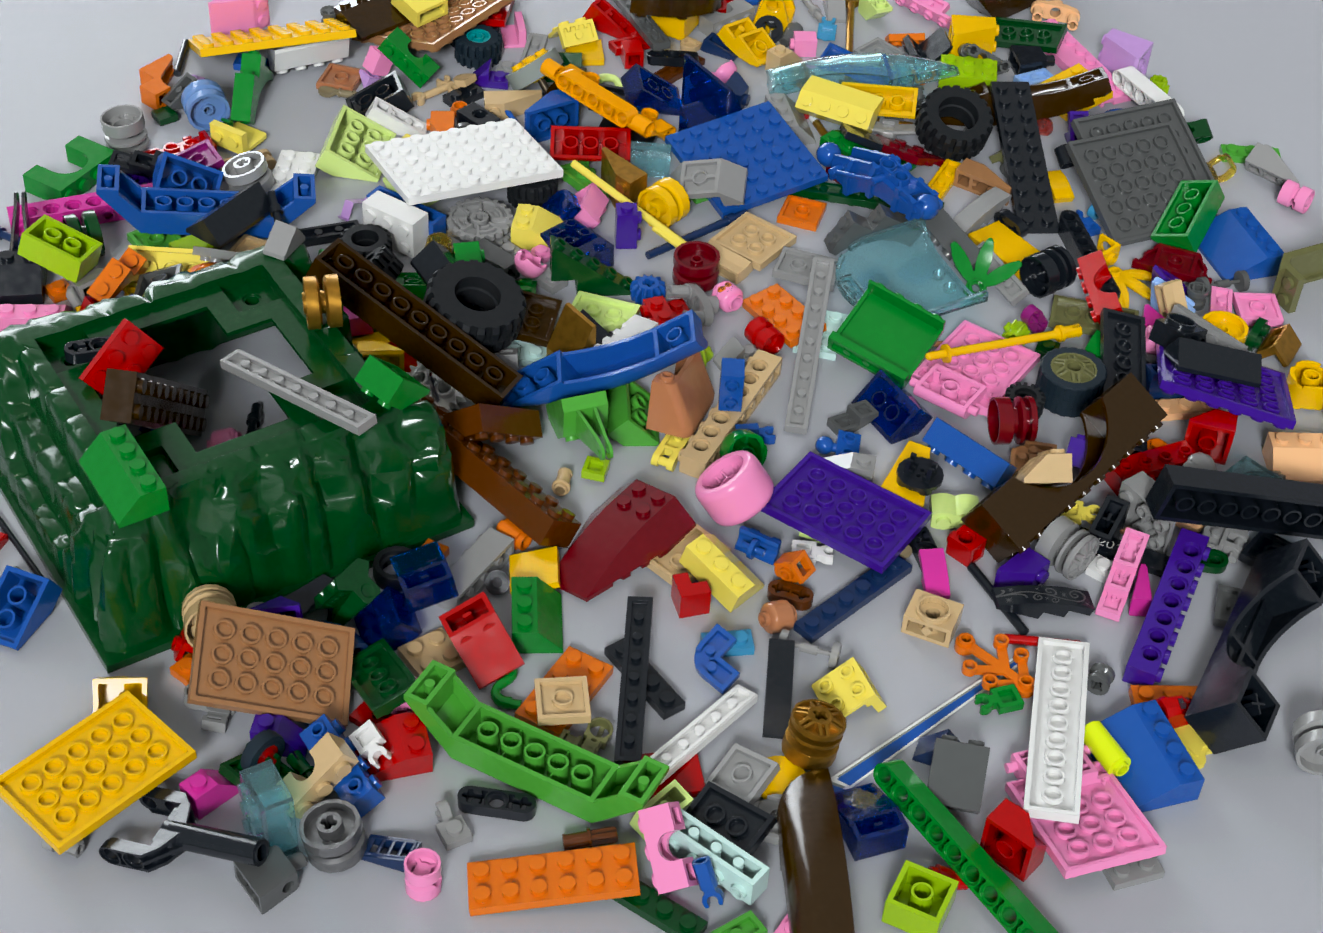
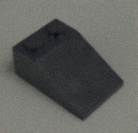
M396 71L391 72L345 99L349 108L364 116L375 97L388 102L406 113L414 107L407 87Z

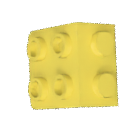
M215 119L209 123L211 139L214 143L237 154L251 151L267 138L265 132L240 122H234L233 127Z

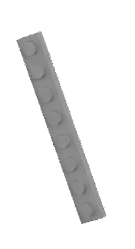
M236 349L220 360L222 369L358 436L377 424L375 414L240 349Z

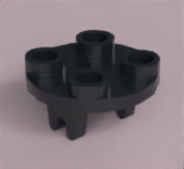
M913 452L910 458L904 459L899 463L896 471V481L899 486L918 492L923 496L930 495L932 491L940 487L944 478L943 469L937 462L924 457H917V454Z

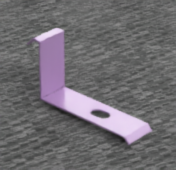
M367 198L345 199L341 216L338 215V217L349 221L353 204L362 203Z

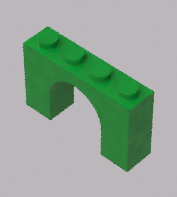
M78 135L65 144L68 162L82 169L72 173H56L35 165L23 174L25 191L44 200L84 194L97 184L98 164L108 165L113 149Z

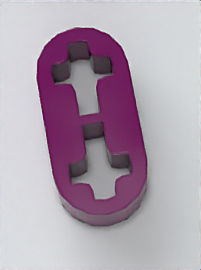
M1030 304L1021 313V321L1027 325L1028 330L1032 334L1044 332L1048 321L1040 309Z

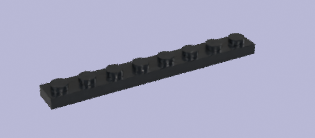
M628 596L614 753V763L618 765L642 760L653 597Z

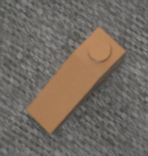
M966 158L956 168L953 183L956 187L981 196L996 186L1011 194L1012 188L982 163Z

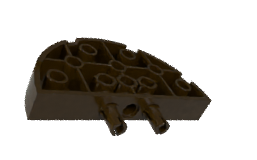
M631 0L630 13H635L637 17H646L648 15L676 17L677 19L685 20L691 16L714 13V11L722 6L723 0Z

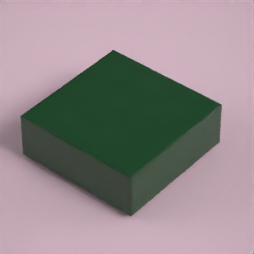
M168 106L151 111L152 118L160 126L179 120L178 114Z

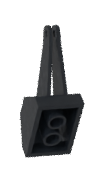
M22 191L21 206L25 231L30 227L27 194L26 191ZM14 192L9 250L0 251V304H44V285H46L48 270L17 254L20 200L19 193Z

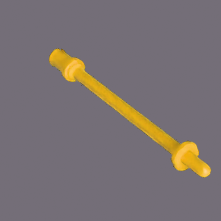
M1078 323L1068 326L1056 325L1052 331L950 348L948 344H942L940 350L926 353L925 358L928 361L942 359L944 363H950L954 356L1055 339L1057 342H1064L1069 338L1081 337L1082 327Z

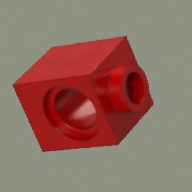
M963 525L959 529L951 531L948 535L946 553L968 567L971 563H975L983 557L987 539L966 525Z

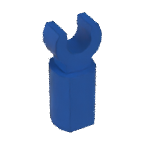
M710 857L696 858L692 861V867L699 888L704 892L702 897L703 906L709 908V897L711 896L718 899L719 905H723L725 895L717 887L718 880Z

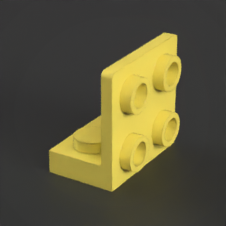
M585 17L576 19L574 23H569V21L561 22L557 27L552 28V32L548 34L549 39L559 36L562 49L589 44L599 40L593 18L586 20Z
M854 657L811 685L819 700L834 705L843 713L844 717H847L863 705L867 707L872 705L878 713L887 707L868 674Z

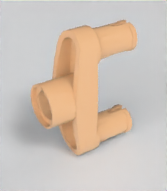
M1036 0L1031 4L1033 21L1041 22L1042 18L1055 19L1057 22L1067 23V28L1071 31L1077 29L1080 12L1074 7L1063 4L1062 0ZM1053 8H1058V9H1060V10H1058V11H1053V10H1051V9H1053Z

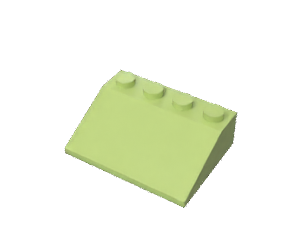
M343 105L333 121L315 167L335 177L378 182L382 172L365 153V145L372 144L374 141H390L395 138L396 133Z

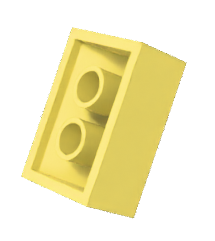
M714 534L700 535L685 547L679 560L699 582H708L711 594L730 613L764 587V584Z

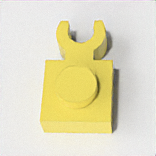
M1076 501V505L1062 514L1078 525H1081L1082 520L1092 524L1097 516L1092 514H1098L1100 506L1089 505L1084 507V501Z

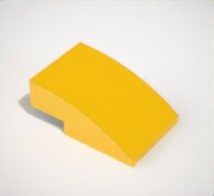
M749 17L726 24L717 33L722 42L736 56L755 67L765 65L767 50L776 46L763 27L757 29Z

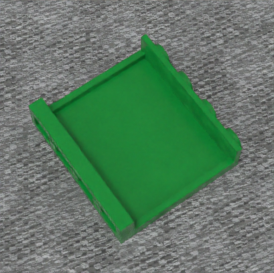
M869 280L867 290L837 332L832 331L829 335L827 348L904 390L914 371L924 361L926 353L931 351L943 334L946 321L938 314H932L925 310L921 305L910 302L901 294L888 290L883 284Z

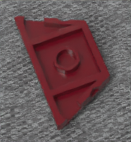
M876 134L883 144L881 152L897 155L901 160L921 166H933L935 164L941 167L946 160L925 152L923 147L906 145L907 142L902 139L896 138L893 140Z
M1162 243L1144 252L1142 258L1133 259L1131 268L1152 273L1153 267L1157 265L1178 277L1182 282L1188 283L1194 282L1198 277L1205 276L1208 278V269L1203 263L1200 253ZM1208 278V280H1209V282H1210V284H1211V283H1212V278Z

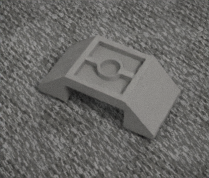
M723 158L683 161L669 175V178L678 181L684 187L689 199L720 197L724 206L744 205L748 169Z

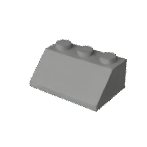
M784 93L765 95V102L769 101L804 145L815 144L816 140L804 114L795 108V102Z

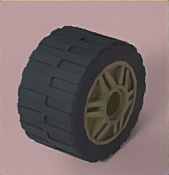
M1061 347L1047 352L1041 359L1035 389L1039 387L1041 389L1040 392L1045 394L1044 408L1051 413L1063 417H1081L1080 413L1100 396L1107 379L1106 366L1093 353L1075 347Z

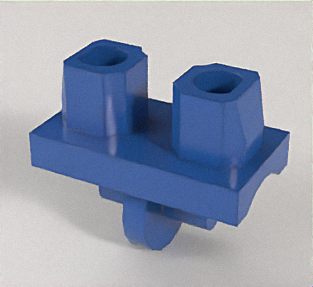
M741 526L734 549L745 553L746 557L751 560L755 557L774 565L777 561L782 541L776 537L771 538L760 533V530L753 527L750 529L746 526Z

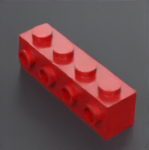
M1186 440L1132 454L1120 461L1121 464L1113 471L1105 474L1104 481L1118 496L1122 481L1141 471H1144L1156 481L1165 464L1183 466L1188 457L1196 453V451Z

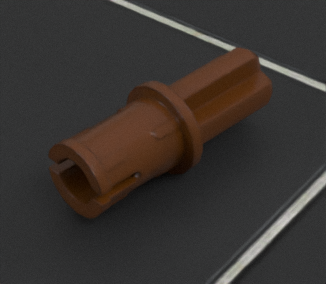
M615 826L590 830L588 827L586 831L562 834L564 851L618 842L617 829Z

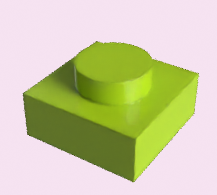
M587 456L581 471V478L604 482L610 468V460H600L597 457Z

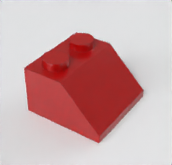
M1214 409L1189 419L1184 440L1189 443L1196 453L1208 454L1215 463L1225 465L1236 432L1238 415Z

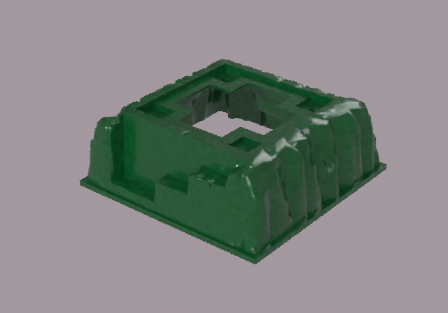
M301 244L285 261L263 254L265 245L252 250L237 252L227 262H219L195 272H178L177 275L172 276L168 280L152 282L146 288L143 296L130 294L119 298L102 299L100 302L88 305L81 311H62L29 319L26 324L9 325L0 332V492L51 579L63 589L61 592L63 599L108 674L171 649L174 637L176 635L179 636L183 629L182 602L186 595L196 587L205 584L222 586L233 594L237 607L246 608L254 602H267L279 596L286 597L323 574L334 579L357 558L369 561V569L373 568L374 557L385 548L404 546L415 551L428 538L437 542L474 527V519L458 499L452 454L447 445L444 426L433 404L427 400H420L403 410L391 407L389 410L377 403L378 397L375 395L371 397L360 390L362 386L354 379L366 360L353 346L349 315L343 310V327L330 328L327 324L326 313H323L321 329L308 330L306 315H304L302 277L306 276L312 261L305 244ZM125 318L163 347V350L148 368L150 369L164 363L178 361L196 352L212 350L220 344L276 326L312 373L300 379L375 414L377 424L358 436L269 392L289 419L198 452L195 451L176 422L135 436V440L166 486L170 510L119 529L79 464V459L99 433L117 427L118 424L100 420L102 400L98 396V392L79 379L89 363H68L64 357V346L70 341L111 336Z

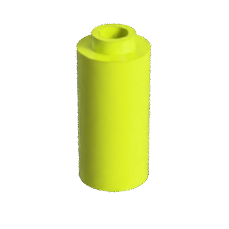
M1092 721L1085 725L1084 744L1088 746L1090 752L1108 774L1113 773L1115 776L1126 774L1130 768L1131 759L1100 721Z

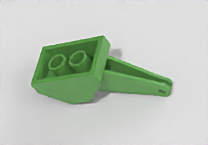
M606 390L564 398L546 404L548 419L558 439L565 438L566 442L580 439L600 460H605L606 456L608 459L613 458V448L605 431L608 426Z

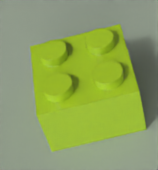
M906 860L885 901L881 921L908 933H940L955 901L959 881Z

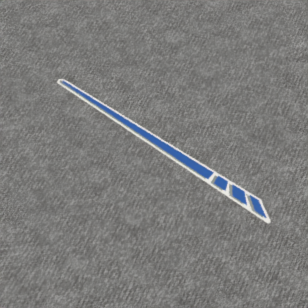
M1011 658L1009 664L1010 668L1014 670L1017 668V663ZM996 676V677L998 678V680H1000V679H1002L1004 676ZM983 677L831 777L835 799L872 774L877 764L891 760L973 700L977 694L984 692L985 689L981 686Z

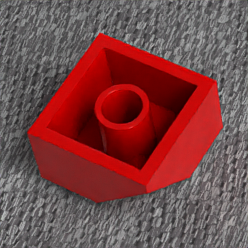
M1005 798L986 818L980 846L996 864L1024 882L1043 862L1047 847L1037 837H1034L1029 813L1023 810L1021 806Z

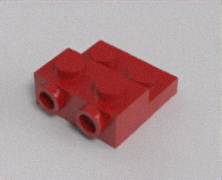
M663 295L643 299V303L640 306L641 316L658 322V325L683 314L684 310L689 311L683 298L666 301Z

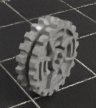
M474 197L473 200L466 198L464 202H456V206H451L449 208L450 211L446 212V235L448 237L452 236L461 242H473L485 238L498 247L510 241L513 214H511L510 208H506L505 203L499 204V200L494 199L492 201L488 197L484 199Z

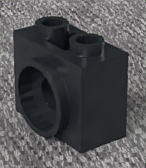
M1168 313L1165 318L1155 320L1148 339L1164 348L1178 337L1206 342L1208 330L1199 326L1189 317L1177 313Z

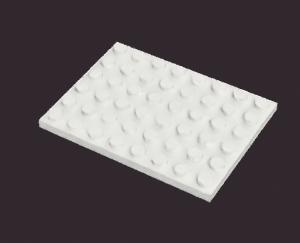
M507 118L499 122L489 121L482 125H468L465 128L459 129L450 128L447 131L441 132L432 131L424 135L414 134L407 138H393L390 141L384 142L374 141L372 144L365 145V153L408 206L563 177L561 166L513 118Z

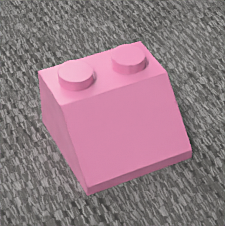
M591 183L567 198L557 216L579 227V231L584 232L589 228H595L601 222L600 217L607 210L606 205L609 199L594 183Z

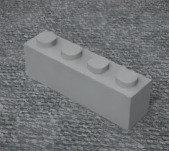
M491 527L483 535H479L476 542L469 549H466L455 563L448 567L447 572L440 579L438 578L434 581L431 588L433 604L449 611L478 595L485 587L486 576L491 571L502 570L509 562V555L514 554V539Z

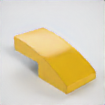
M1061 170L1048 171L1054 203L1072 202L1074 194Z

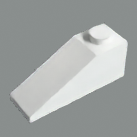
M375 97L365 113V117L396 133V135H424L427 131L425 122L378 97Z

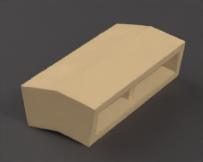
M712 240L708 242L720 253V276L735 284H739L752 272L753 266L751 261Z
M1174 279L1154 286L1159 312L1164 318L1168 313H1171L1175 304H1181L1188 309L1182 280Z

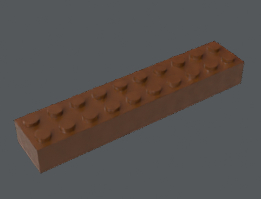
M426 395L418 400L429 401L437 411L445 429L447 445L452 454L453 469L456 476L539 545L568 548L581 526V523L575 519L576 515L573 512L558 505L559 501L556 498L546 495L542 492L543 488L540 485L527 480V475L521 470L510 466L511 462L505 457L498 456L495 453V448L481 441H475V438L464 437L443 419V414L450 412L444 407L437 406L431 396Z

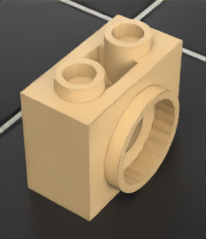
M916 589L904 614L901 632L949 648L960 624L964 604Z

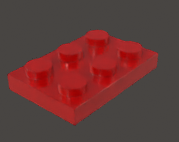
M124 318L80 375L79 379L103 396L107 368L145 373L163 350V347Z

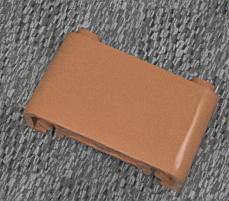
M700 352L677 362L674 374L670 371H662L654 377L651 384L646 429L680 438H688L695 433L713 404L715 394Z

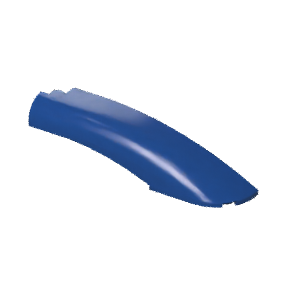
M691 309L632 337L587 349L568 352L558 350L518 370L517 372L523 375L512 394L501 406L524 407L548 404L564 398L607 391L654 374L708 347V341L703 336L702 321Z

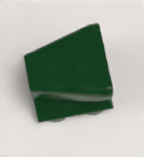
M357 558L314 597L316 610L333 608L331 621L345 625L380 594L381 590L369 577V561Z

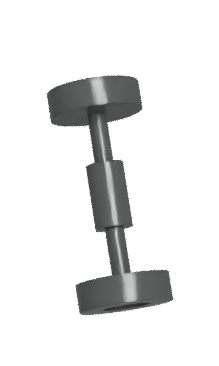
M1245 270L1236 271L1231 281L1230 279L1214 281L1213 284H1210L1205 276L1198 277L1195 280L1209 287L1207 297L1211 293L1212 286L1227 288L1234 284L1239 292L1247 291L1250 287V278Z

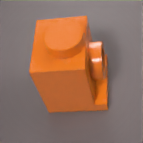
M805 550L783 553L774 563L776 576L791 583L798 582L803 584L816 571ZM799 561L803 568H798L797 563Z

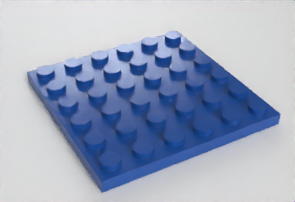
M769 101L665 136V143L680 163L683 161L723 158L748 169L744 205L724 206L720 197L707 198L722 219L729 213L735 214L744 209L748 210L828 181L826 171Z

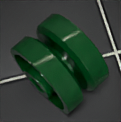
M93 209L82 212L80 216L81 224L75 214L62 217L63 224L103 243L100 256H105V246L100 224Z

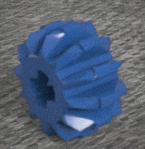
M643 274L642 277L636 276L630 285L631 300L635 301V304L642 305L643 299L663 295L664 298L666 297L665 282L661 281L660 277H653V274L650 276Z

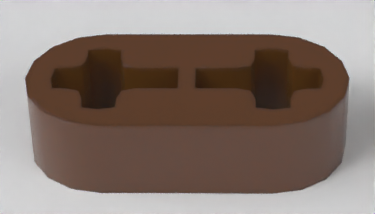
M773 580L768 584L767 598L770 602L782 599L787 600L798 611H807L812 607L814 594L811 589L784 580Z

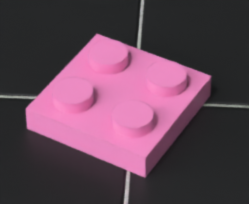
M1233 292L1232 302L1236 315L1241 317L1248 326H1254L1259 317L1268 320L1267 325L1271 327L1283 326L1284 319L1275 294Z

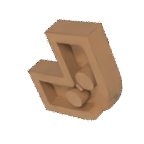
M1025 441L1024 445L1012 448L1009 463L1017 468L1012 477L1030 458L1037 457V453L1057 449V445Z

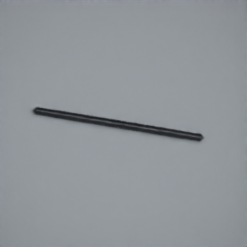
M0 516L1 529L8 535L9 540L34 574L44 577Z

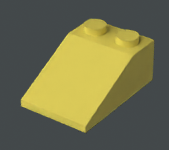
M518 203L511 226V243L529 251L537 245H545L550 248V235H554L575 247L579 227L540 206Z

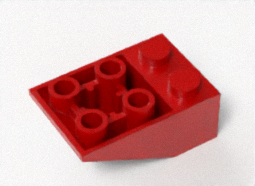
M484 591L439 616L442 625L479 690L525 664Z

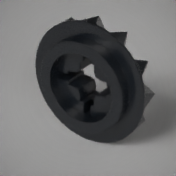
M771 15L759 18L755 23L756 28L763 27L766 29L765 26L767 25L769 29H774L771 31L770 38L774 43L779 41L783 34V25L780 20Z

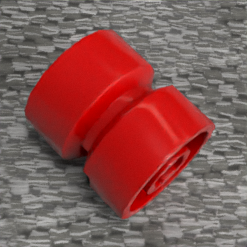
M763 316L754 318L745 328V338L755 345L757 349L775 355L785 343V336Z

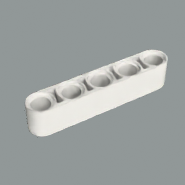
M1133 66L1117 69L1112 73L1113 83L1138 105L1172 99ZM1178 104V106H1179V108H1180V110H1181V112H1182V114H1183V116H1184V115H1185V114H1184V110H1183V108L1181 107V105Z

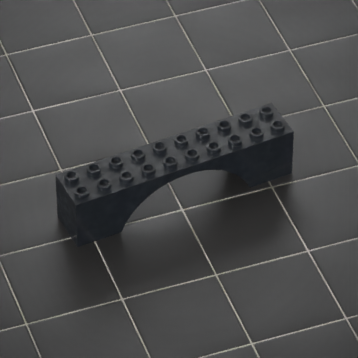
M1307 538L1257 555L1184 715L1188 724L1192 726L1213 754L1266 741L1280 704L1256 675L1259 666L1273 644L1291 626L1313 610L1322 606L1323 559Z

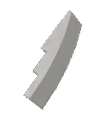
M995 186L971 202L953 220L968 235L970 232L978 230L983 223L987 225L994 218L995 213L1000 211L1012 198V195Z

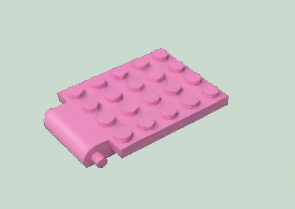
M964 320L934 351L940 350L942 344H948L950 348L1006 338ZM1017 345L954 356L950 363H944L942 359L931 361L925 359L912 374L909 385L914 387L913 394L963 419H967L970 415L977 417L978 414L988 417L990 399L992 397H1005L1006 389L1011 384L1016 386L1017 382H1021L1040 361L1041 354L1024 346Z
M1086 744L1083 751L1079 824L1030 818L1033 833L1047 846L1046 852L1064 879L1075 878L1080 875L1150 859L1166 854L1167 845L1113 773L1108 774L1098 761L1092 762L1087 755L1091 754ZM1028 750L1012 753L1010 762L1004 764L1006 773H1014L1017 778L1015 781L1006 783L1005 791L1013 803L1022 808L1024 805Z

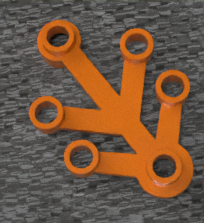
M961 633L956 637L954 650L962 656L973 654L987 664L978 665L974 660H965L961 669L965 676L984 675L981 686L987 691H990L991 688L1015 684L1022 698L1033 696L1035 678L1029 675L1027 666L1029 651L1027 649L1019 647L1014 650L1013 661L1017 663V673L1010 668L1007 652L1009 638L1007 635L997 634L994 637L993 647L996 649L997 658L975 644V639L971 634ZM996 676H1004L1009 680H998Z

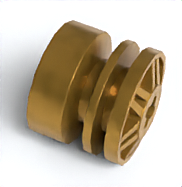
M808 699L796 703L792 709L788 727L781 743L782 752L791 763L802 769L816 770L830 767L836 758L839 744L847 727L846 718L834 705L822 700Z

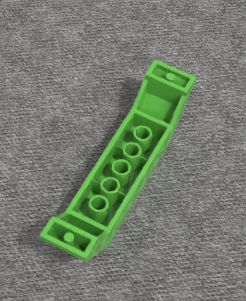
M435 660L430 662L404 694L406 703L452 759L590 823L643 809L669 771L668 765L646 755L640 761L618 765L478 701L456 675L455 669Z

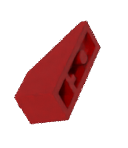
M595 0L583 15L586 20L593 18L597 31L617 39L640 35L633 25L606 0Z

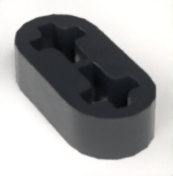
M1003 209L995 213V222L1000 221L1021 238L1027 235L1028 227L1026 223L1010 210Z

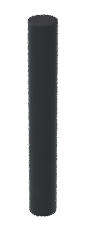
M188 39L183 40L173 72L176 77L181 76L189 49Z

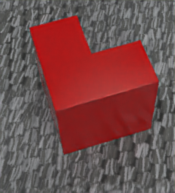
M688 572L672 575L671 598L679 618L708 614L711 601V590L708 582L692 583Z

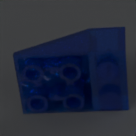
M570 218L540 233L541 238L549 248L550 235H554L557 238L564 239L569 245L580 248L588 256L597 258L602 264L608 267L614 266V245L574 218Z
M437 541L389 558L410 613L459 596L453 575Z
M874 783L834 792L842 836L854 861L906 847L909 826L899 807Z

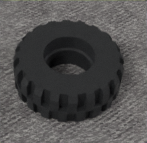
M458 260L453 264L450 262L435 271L432 278L428 281L423 299L426 304L492 353L499 352L501 348L505 349L512 344V341L519 334L526 313V299L523 296L524 293L520 285L516 284V280L511 275L506 274L503 269L496 268L487 262H478V260ZM461 303L475 304L486 311L472 310Z

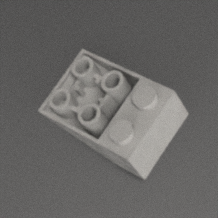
M1141 471L1122 481L1118 498L1130 502V508L1124 525L1149 534L1150 537L1147 545L1154 551L1166 555L1176 522L1153 519L1145 498L1155 481L1144 471Z

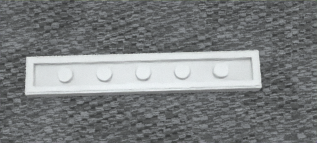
M736 684L651 755L650 758L669 766V771L660 785L758 702V695Z

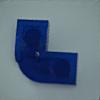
M566 189L556 192L542 205V208L557 216L560 215L562 221L567 224L581 211L576 195Z

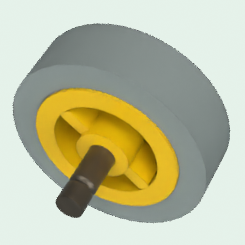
M553 47L549 50L542 48L535 52L534 55H529L511 67L513 71L505 77L512 89L520 90L532 83L538 82L546 95L549 85L544 79L546 76L540 72V68L547 58H551L559 64L564 63L556 48Z

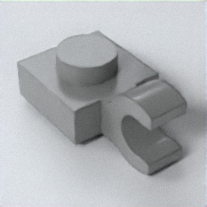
M446 799L436 802L435 806L438 810L435 811V814L440 821L436 824V832L445 849L450 851L472 842L473 835L462 815L453 817Z

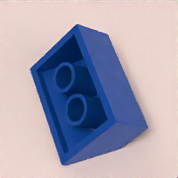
M164 151L157 157L153 172V187L220 190L224 172Z

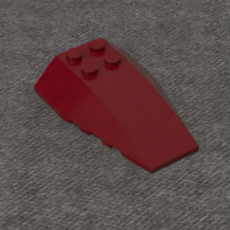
M636 479L617 490L589 516L559 562V589L588 602L613 587V582L616 580H624L631 576V571L641 567L643 569L650 565V560L657 556L661 558L668 554L696 527V523L674 495Z

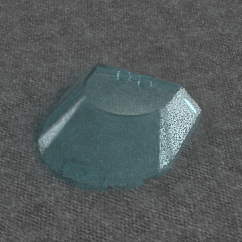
M921 218L913 219L857 239L848 246L847 252L840 255L836 264L835 279L837 287L842 296L854 307L867 290L869 280L883 284L888 290L901 294L910 302L917 303L930 313H935L939 316L988 301V292L986 290L973 294L942 259L930 239L926 220Z

